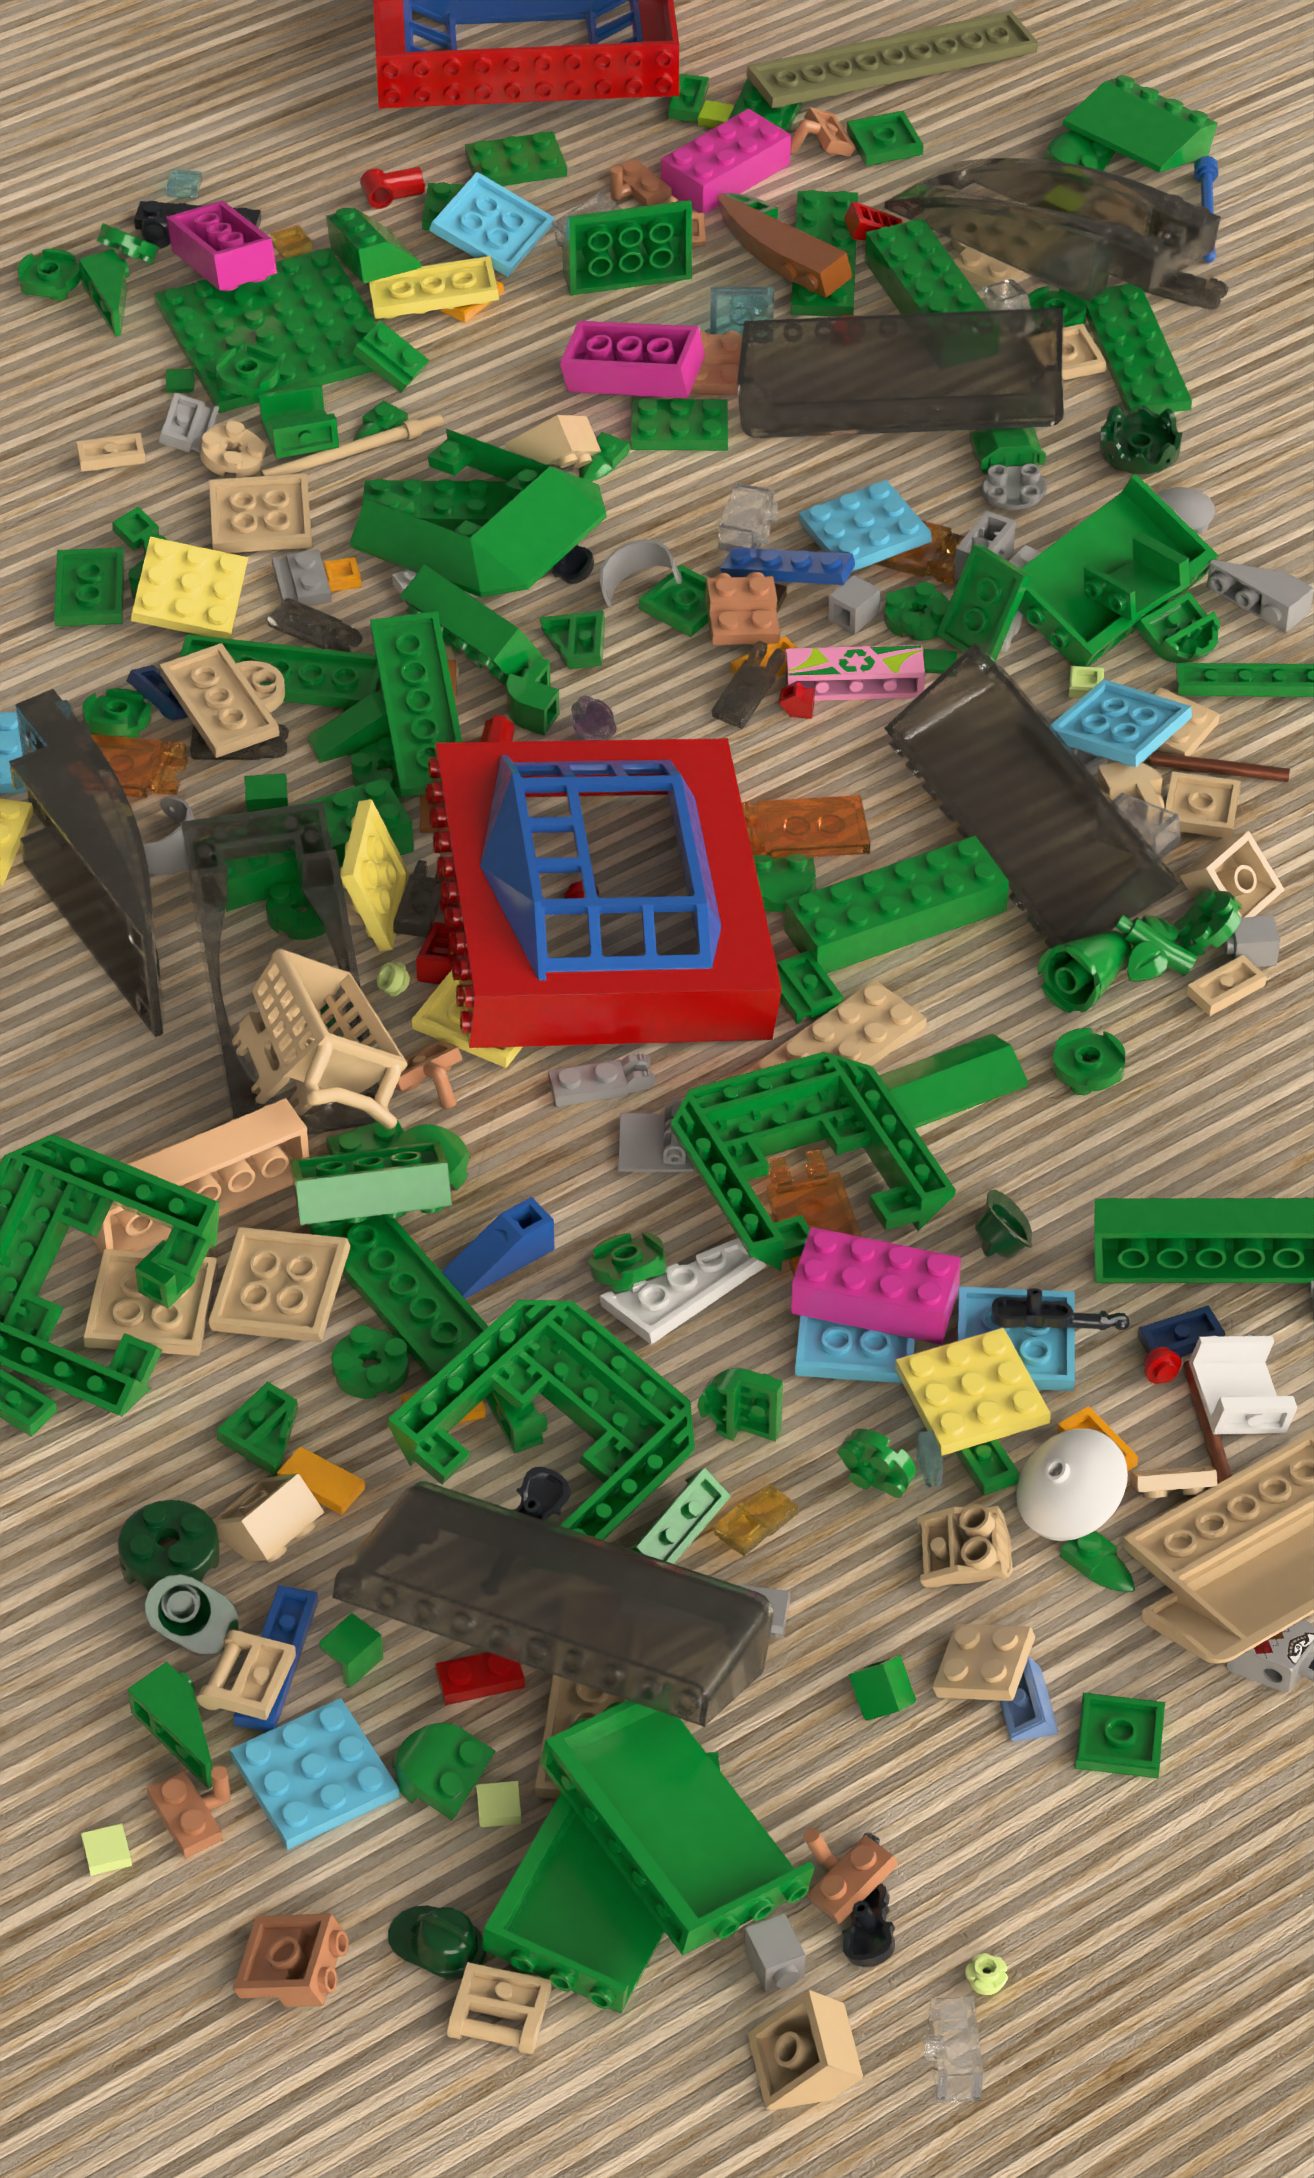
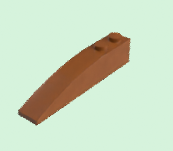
M722 193L717 196L723 221L735 238L755 258L783 276L786 280L795 282L810 292H815L827 298L853 277L845 251Z

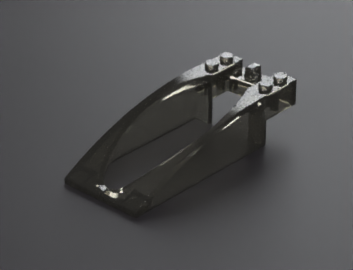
M989 158L953 162L888 199L884 205L885 209L909 220L923 218L931 230L1087 301L1092 300L1106 290L1109 274L1147 292L1154 289L1214 250L1221 219L1220 216L1211 213L1206 207L1195 206L1184 201L1178 195L1165 193L1123 176L1075 164L1025 158ZM974 182L1023 204L960 191L935 188V186L950 185L961 190Z
M51 689L15 704L22 756L9 761L12 786L15 790L24 786L27 788L29 803H32L33 812L46 827L20 838L23 863L154 1037H158L163 1034L164 1030L163 992L155 939L150 877L141 834L127 796L106 757L92 739L86 723L83 720L79 721L75 717L68 700H62L56 691Z
M324 801L181 822L182 843L232 1119L245 1116L266 1105L273 1104L275 1101L271 1098L265 1104L256 1103L255 1098L258 1094L252 1093L251 1088L256 1083L257 1078L244 1057L236 1054L238 1047L232 1045L234 1035L224 1007L219 958L222 926L229 901L228 865L225 866L224 860L263 856L265 854L293 850L299 889L313 909L329 939L338 969L350 972L361 989L336 850H332ZM351 1001L345 1006L346 1013L354 1007ZM358 1015L349 1023L351 1028L353 1029L359 1024L362 1018ZM369 1029L357 1037L359 1043L370 1036ZM374 1084L360 1094L375 1100L379 1084ZM338 1102L327 1103L317 1114H306V1117L299 1116L307 1127V1135L361 1127L377 1122L363 1110Z

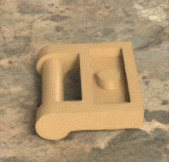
M230 1630L223 1640L224 1650L208 1684L201 1687L196 1700L202 1707L208 1710L222 1708L267 1721L296 1657L295 1646L241 1631ZM248 1653L232 1690L224 1689L239 1655Z
M467 1962L450 2016L447 2037L461 2040L463 2036L518 2047L520 2053L533 2055L551 1993V1980ZM469 2011L525 2022L523 2030L467 2019Z

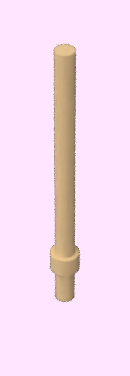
M440 413L420 420L416 418L402 422V426L339 445V448L320 451L261 470V476L295 474L400 439L407 438V440L420 437L422 432L444 426V421Z

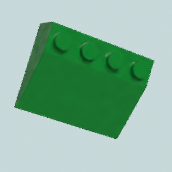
M1124 75L1104 81L1064 118L1062 126L1159 173L1196 161L1200 157L1208 156L1218 124L1209 119L1206 113L1190 110L1184 107L1181 101L1171 98L1167 99L1159 95L1156 89L1135 84L1133 78Z
M685 200L568 216L562 250L563 275L570 296L692 279V201Z

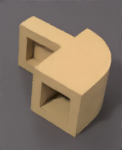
M1121 762L1098 766L1096 793L1107 814L1134 809L1145 832L1159 830L1160 816L1165 811L1164 801L1161 796L1162 776L1155 769L1143 763H1140L1137 767L1126 766Z

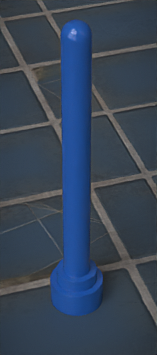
M1203 156L1194 163V176L1201 183L1203 259L1205 262L1211 263L1216 257L1213 182L1218 177L1219 172L1217 160L1210 156Z

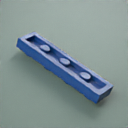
M732 547L720 570L721 573H727L731 577H746L750 573L760 572L765 577L773 576L774 581L844 585L855 566L853 554Z
M278 1585L261 1637L294 1645L296 1657L267 1721L235 1712V1726L266 1732L277 1727L318 1605V1592Z

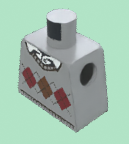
M1305 1619L1300 1620L1227 1663V1670L1284 1693L1290 1692L1302 1676L1314 1682V1626Z

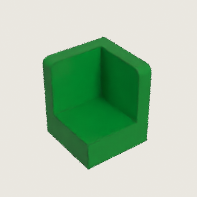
M286 774L244 776L247 821L289 808Z
M162 1240L135 1267L138 1292L169 1309L196 1280L162 1266L157 1262L166 1243L165 1240Z
M353 1613L349 1614L319 1642L320 1649L342 1665L343 1683L350 1688L383 1659L382 1635Z
M901 1655L867 1664L848 1674L863 1718L867 1721L899 1712L916 1702V1697Z

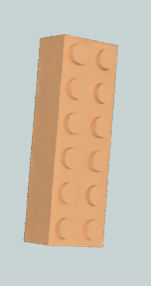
M285 1098L127 1165L218 1201L220 1203L219 1216L294 1185L290 1160L309 1157L307 1127ZM112 1204L97 1237H90L102 1255L104 1249L137 1252L168 1239L172 1229Z

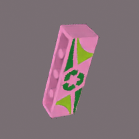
M922 645L786 649V685L788 686L799 681L804 688L815 689V701L924 698L925 668Z

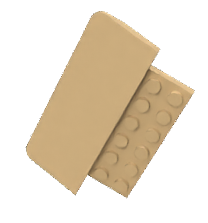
M1312 1432L1123 1537L1124 1549L1173 1591V1593L1142 1610L1143 1623L1209 1663H1225L1237 1658L1314 1613V1434Z

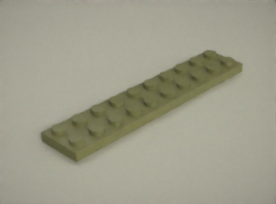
M1012 11L747 65L746 76L771 108L799 102H809L828 96H837L851 91L865 90L870 87L890 85L894 82L917 79L922 76L942 74L955 69L970 68L974 65L994 63L1007 58L1022 57L1026 54L1036 53L1038 41Z

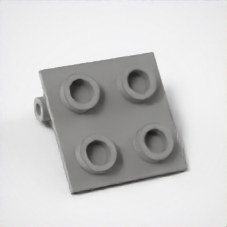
M673 1099L669 1101L665 1107L664 1114L620 1113L618 1171L693 1172V1164L670 1129L671 1121L682 1103L681 1100Z

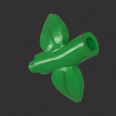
M1122 914L1115 922L1114 927L1124 932V939L1133 945L1127 963L1129 981L1141 982L1157 978L1165 972L1166 967L1182 976H1186L1195 964L1197 955L1175 943L1179 931L1172 923L1152 915H1144L1141 920L1136 917L1132 921Z

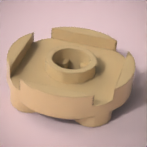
M229 421L226 425L213 427L203 434L200 444V458L202 463L217 475L225 476V472L236 473L235 478L250 477L261 469L266 444L253 432L245 429L242 423Z

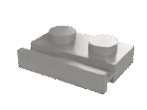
M174 393L158 443L186 452H190L191 449L199 452L198 456H200L202 436L209 429L213 428L219 407L214 406V409L204 406L205 402Z
M319 550L287 554L286 559L278 560L277 556L272 557V567L284 610L289 609V605L298 604L300 608L332 603L331 591Z

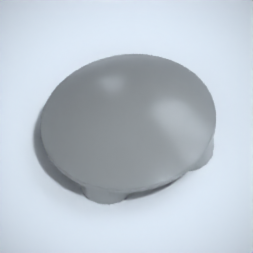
M997 464L988 469V476L984 479L981 490L983 497L991 505L1002 509L1018 510L1038 503L1046 494L1047 484L1040 474V468L1035 464L1009 467Z
M1186 487L1169 488L1157 493L1197 534L1207 531L1208 524L1212 521L1215 514L1214 504L1207 495Z

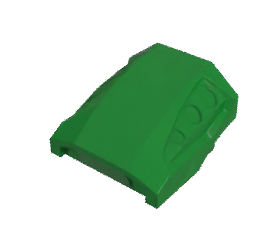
M1015 424L984 427L970 432V442L974 457L979 462L982 472L988 475V469L997 464L1005 467L1024 466L1026 464L1039 466L1045 464L1046 453L1041 450L1034 427Z

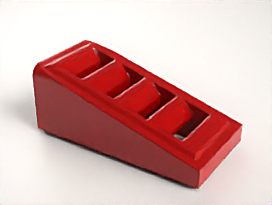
M851 202L844 217L852 239L866 240V232L903 223L902 219L857 202Z
M434 922L416 958L417 980L419 982L441 984L452 970V960L456 958L455 954H449L448 940H446L452 931L451 929H445V923Z

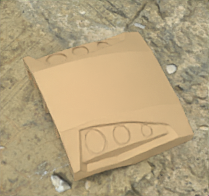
M974 1504L967 1508L951 1507L917 1517L922 1533L924 1574L920 1575V1582L924 1587L968 1584L995 1578L1005 1580L1011 1575V1541L1004 1514L998 1505L986 1507L981 1504Z

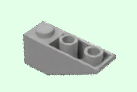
M1217 560L1209 562L1207 588L1286 633L1310 614L1314 588L1285 572Z

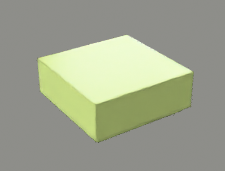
M1070 666L1068 698H1082L1104 679V668Z
M518 1781L476 1784L480 1828L522 1824Z
M122 1823L81 1833L90 1876L132 1866Z

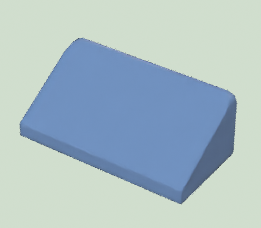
M1029 1656L1014 1700L1000 1701L1009 1737L1012 1741L1046 1737L1059 1733L1042 1670Z

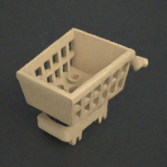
M277 949L271 955V961L252 989L261 1014L255 1012L247 1013L239 1021L240 1029L232 1039V1045L238 1047L236 1054L243 1057L250 1052L259 1073V1079L251 1088L252 1093L258 1094L255 1098L256 1103L265 1104L289 1082L290 1078H293L297 1090L288 1102L290 1105L296 1106L294 1110L298 1116L305 1114L312 1106L338 1102L363 1110L386 1129L394 1128L397 1124V1118L388 1111L387 1106L399 1081L401 1072L407 1067V1062L350 972L283 949ZM343 988L345 993L336 1001L334 995ZM351 1001L354 1007L344 1015L342 1009ZM328 1004L329 1009L321 1015L320 1010ZM360 1015L362 1021L352 1029L349 1023ZM335 1017L337 1022L328 1029L326 1024ZM369 1029L371 1035L359 1043L357 1037ZM342 1031L344 1036L340 1037L337 1034ZM377 1043L381 1049H376L372 1046ZM381 1081L375 1095V1100L360 1094Z

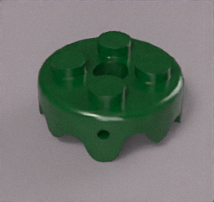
M1116 405L1111 408L1104 426L1101 427L1100 451L1104 459L1118 470L1133 474L1158 473L1174 464L1179 457L1182 432L1177 430L1176 417L1171 409H1165L1161 414H1155L1148 407L1141 405L1132 414L1124 415L1123 410ZM1135 444H1144L1145 446H1137Z
M180 1500L157 1501L135 1511L125 1521L118 1538L119 1560L125 1581L131 1584L137 1580L147 1591L158 1580L168 1575L183 1574L202 1582L207 1571L211 1568L216 1569L219 1564V1537L213 1519L206 1511L195 1504ZM165 1538H174L179 1541L171 1547L158 1545Z

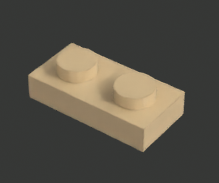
M141 433L76 441L81 472L146 463Z
M1241 955L1188 984L1186 995L1211 1016L1264 987L1266 975L1248 958Z
M1209 1465L1131 1472L1132 1488L1137 1492H1143L1144 1498L1166 1497L1167 1490L1182 1489L1184 1495H1198L1205 1492L1206 1487L1217 1486V1472Z

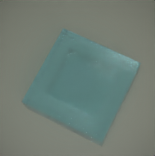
M171 170L166 186L167 197L197 199L202 182L201 171Z
M933 1430L920 1432L917 1439L916 1459L925 1484L928 1485V1488L942 1485L943 1458Z

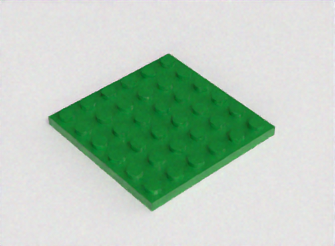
M330 248L319 249L311 253L276 261L277 274L267 276L261 282L240 284L238 288L231 291L219 290L208 280H200L196 283L154 293L156 306L191 367L194 368V372L214 406L219 407L218 413L259 403V399L247 400L244 396L229 393L217 386L216 361L225 351L235 347L237 352L247 351L248 345L261 346L271 350L276 355L280 369V379L273 388L263 392V394L317 384L326 385L374 372L353 355L352 352L355 346L363 340L377 323Z

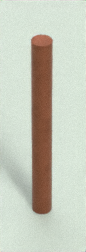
M1160 752L1152 753L1150 763L1152 766L1282 782L1289 781L1290 768Z
M1189 1360L1183 1363V1369L1210 1460L1217 1472V1483L1219 1484L1231 1477L1232 1474L1220 1434L1212 1433Z

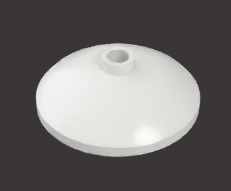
M1092 1429L1068 1430L1045 1441L1027 1460L1018 1480L1016 1499L1018 1510L1024 1522L1040 1536L1056 1541L1077 1539L1098 1529L1112 1516L1123 1498L1127 1484V1464L1124 1455L1108 1436Z

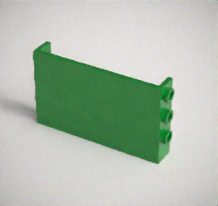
M1134 474L1121 493L1021 568L1031 575V579L1020 602L1018 611L1073 666L1090 667L1136 631L1135 625L1140 619L1175 600L1206 576L1209 570V562L1217 560L1219 555L1148 484ZM1143 532L1189 558L1190 586L1135 620L1130 621L1085 595L1083 567L1089 564L1106 575L1111 574L1133 560L1132 538Z
M668 1680L656 1687L654 1685L647 1686L635 1697L623 1703L614 1702L607 1706L602 1713L587 1720L585 1718L579 1719L572 1723L567 1730L546 1739L540 1765L681 1955H684L717 1937L725 1939L731 1936L739 1926L752 1919L754 1921L764 1919L775 1907L787 1901L790 1904L799 1901L809 1891V1884L815 1867L810 1861L796 1869L793 1867L671 1708L670 1701L675 1686L671 1680Z
M560 1793L484 1927L482 1950L511 1963L520 1972L526 1974L534 1973L542 1978L549 1979L553 1986L562 1991H573L588 1998L599 2008L612 2009L622 2014L665 1932L563 1794Z

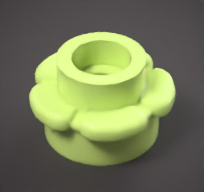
M392 962L385 963L377 976L378 987L385 994H390L392 997L404 992L410 982L406 965L402 962H397L396 964Z
M988 1953L974 1956L972 1963H969L965 1969V1975L974 1991L982 1995L995 1994L1005 1985L1008 1979L1005 1973L1007 1965L1004 1960L998 1956L993 1957ZM988 1969L991 1971V1973L986 1974L983 1973V1971Z

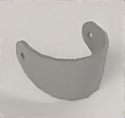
M643 539L632 541L617 548L606 558L600 569V584L608 607L612 606L613 593L619 583L630 574L643 568L653 566L668 567L672 569L676 582L678 584L682 583L680 572L667 546L655 540Z
M166 796L161 800V808L168 817L182 823L181 826L170 835L158 841L147 844L123 843L117 848L118 856L125 864L139 871L154 875L174 874L190 868L189 839L201 836L188 803L177 797Z

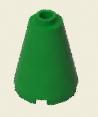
M1112 930L1051 947L1040 957L1037 967L1038 975L1042 973L1044 984L1041 985L1044 994L1053 1005L1064 1012H1086L1098 1002L1127 964L1129 953L1132 949L1131 945L1124 939L1122 933Z

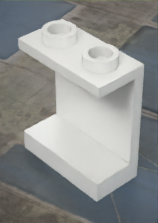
M1272 1336L1199 1337L1189 1364L1213 1434L1287 1432L1296 1413L1297 1405L1293 1396H1277L1265 1363L1274 1344Z

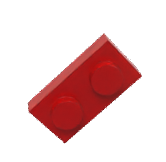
M515 1646L435 1663L436 1676L445 1705L525 1688V1678Z

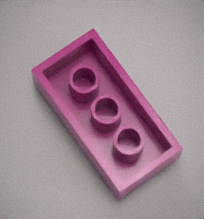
M747 109L661 158V180L672 188L671 195L679 201L691 200L692 209L705 215L719 206L717 196L720 193L724 195L725 193L741 194L789 166L791 135L752 110Z
M223 200L166 217L172 252L217 289L231 291L238 288L240 284L261 282L267 276L277 274L272 238Z
M578 321L560 361L567 392L688 398L704 360L705 353L699 326Z
M811 1227L792 1282L791 1314L942 1345L959 1290L961 1257Z

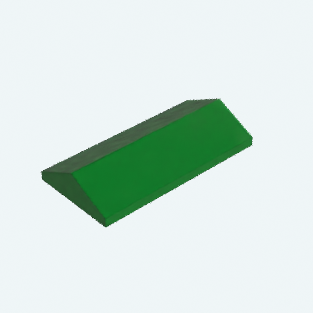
M993 1033L879 1075L915 1129L1028 1087V1080L1011 1044Z

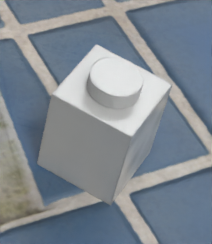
M853 575L844 585H841L829 595L828 621L855 635L879 615L880 588Z
M1274 915L1242 917L1235 932L1223 943L1225 954H1231L1232 960L1244 955L1256 967L1277 966L1280 938Z
M785 1913L745 1927L744 1951L765 1992L777 1987H790L805 1977V1953Z

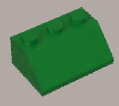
M341 208L334 214L326 215L331 250L363 284L421 268V262L388 228L356 208Z

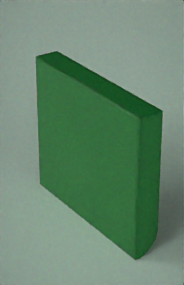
M194 368L166 370V393L193 392Z
M924 649L925 673L955 675L958 652Z

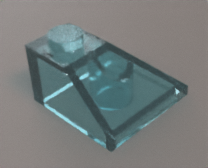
M711 287L710 334L736 331L739 335H747V341H773L774 287Z

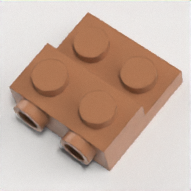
M699 330L705 357L690 394L746 395L747 335H739L736 331H726L723 334H707L705 331Z
M753 572L746 577H731L727 573H719L713 578H707L705 603L712 645L779 643L780 629L776 612L777 595L773 576L765 577L760 572Z
M332 1913L256 1916L233 1990L240 1999L278 1997L285 2007L323 2006L327 1993H333L337 1987L335 1966L338 1957L345 1956L348 1951L346 1932Z

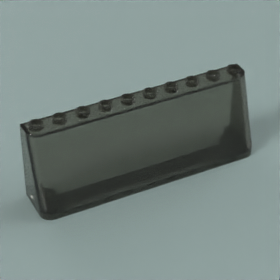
M1063 308L744 321L737 378L741 428L746 435L753 438L1055 426L1064 416Z
M976 643L884 727L892 738L889 745L900 757L903 758L906 755L909 759L905 764L907 768L918 779L924 778L926 782L922 787L934 800L940 799L943 802L939 808L952 822L957 820L960 824L956 828L958 833L964 839L973 836L978 838L1009 880V888L1013 891L1008 895L1009 898L1020 910L1024 911L1027 909L1030 913L1026 918L1027 921L1040 934L1043 931L1046 933L1048 938L1044 942L1049 948L1111 931L1116 928L1114 927L1115 922L1121 914L1130 919L1170 894L1180 885L1179 880L1014 679Z
M427 1481L414 1483L396 1500L338 1571L335 1577L332 1597L703 1727L764 1672L774 1615L770 1601L759 1592Z

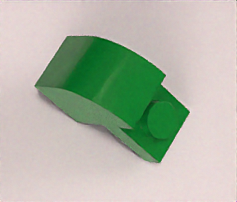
M537 657L530 668L524 669L521 677L509 674L507 678V711L510 719L516 725L544 736L560 715L559 689L550 687V660Z

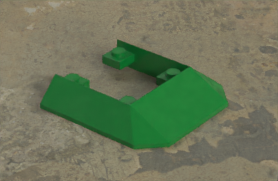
M446 428L447 439L428 455L429 467L455 476L463 468L469 466L507 480L509 482L505 484L506 494L514 499L483 526L465 520L452 531L412 516L411 514L415 512L413 500L387 491L377 501L365 498L350 540V547L416 573L425 564L463 591L482 598L528 590L596 528L607 515L599 484Z
M826 1052L691 1088L688 1090L670 1124L671 1131L747 1253L779 1271L782 1270V1261L802 1255L810 1227L802 1215L774 1223L756 1196L748 1180L769 1174V1163L765 1156L825 1139L836 1155L863 1148L890 1188L871 1194L869 1199V1206L885 1231L913 1223L917 1231H919L956 1193V1189L874 1067Z
M51 1134L4 1155L0 1163V1365L122 1417L151 1390L146 1385L161 1355L162 1349L124 1333L109 1367H105L49 1343L48 1341L64 1308L38 1297L41 1287L69 1227L96 1238L112 1204L171 1228L172 1230L157 1262L162 1266L195 1279L210 1245L216 1247L220 1203Z
M517 1300L387 1419V1424L409 1466L411 1467L416 1462L442 1485L469 1460L471 1454L448 1432L493 1390L520 1412L539 1394H542L591 1436L596 1442L581 1456L579 1463L598 1478L603 1485L558 1528L547 1519L545 1522L546 1530L541 1534L538 1545L533 1549L521 1551V1554L531 1562L529 1570L566 1577L695 1451L690 1400L574 1301Z

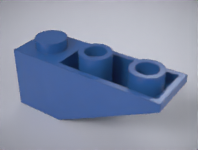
M530 1197L498 1215L442 1273L466 1299L555 1250L554 1219L533 1197Z

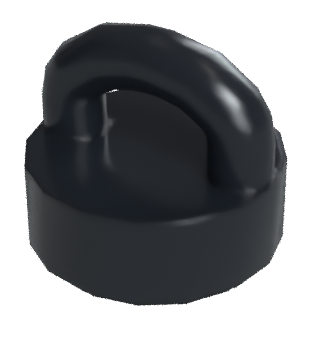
M156 217L144 219L141 231L142 239L160 247L159 249L169 246L171 242L167 222Z

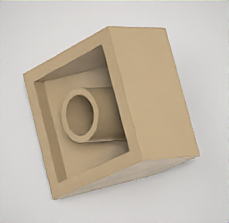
M556 415L505 443L506 448L510 451L545 465H559L560 468L573 465L574 468L583 467L592 462L591 456L601 452L587 416Z
M1249 831L1222 838L1180 875L1194 900L1200 892L1206 889H1211L1214 893L1218 891L1230 892L1242 905V909H1238V914L1241 917L1256 916L1285 890Z
M299 1473L261 1478L213 1518V1521L218 1530L219 1539L247 1561L266 1560L267 1563H270L287 1551L285 1545L293 1538H301L312 1531L316 1526L313 1521L321 1516L324 1511Z
M807 1990L747 2033L765 2108L771 2111L833 2100L863 2079L843 2002Z

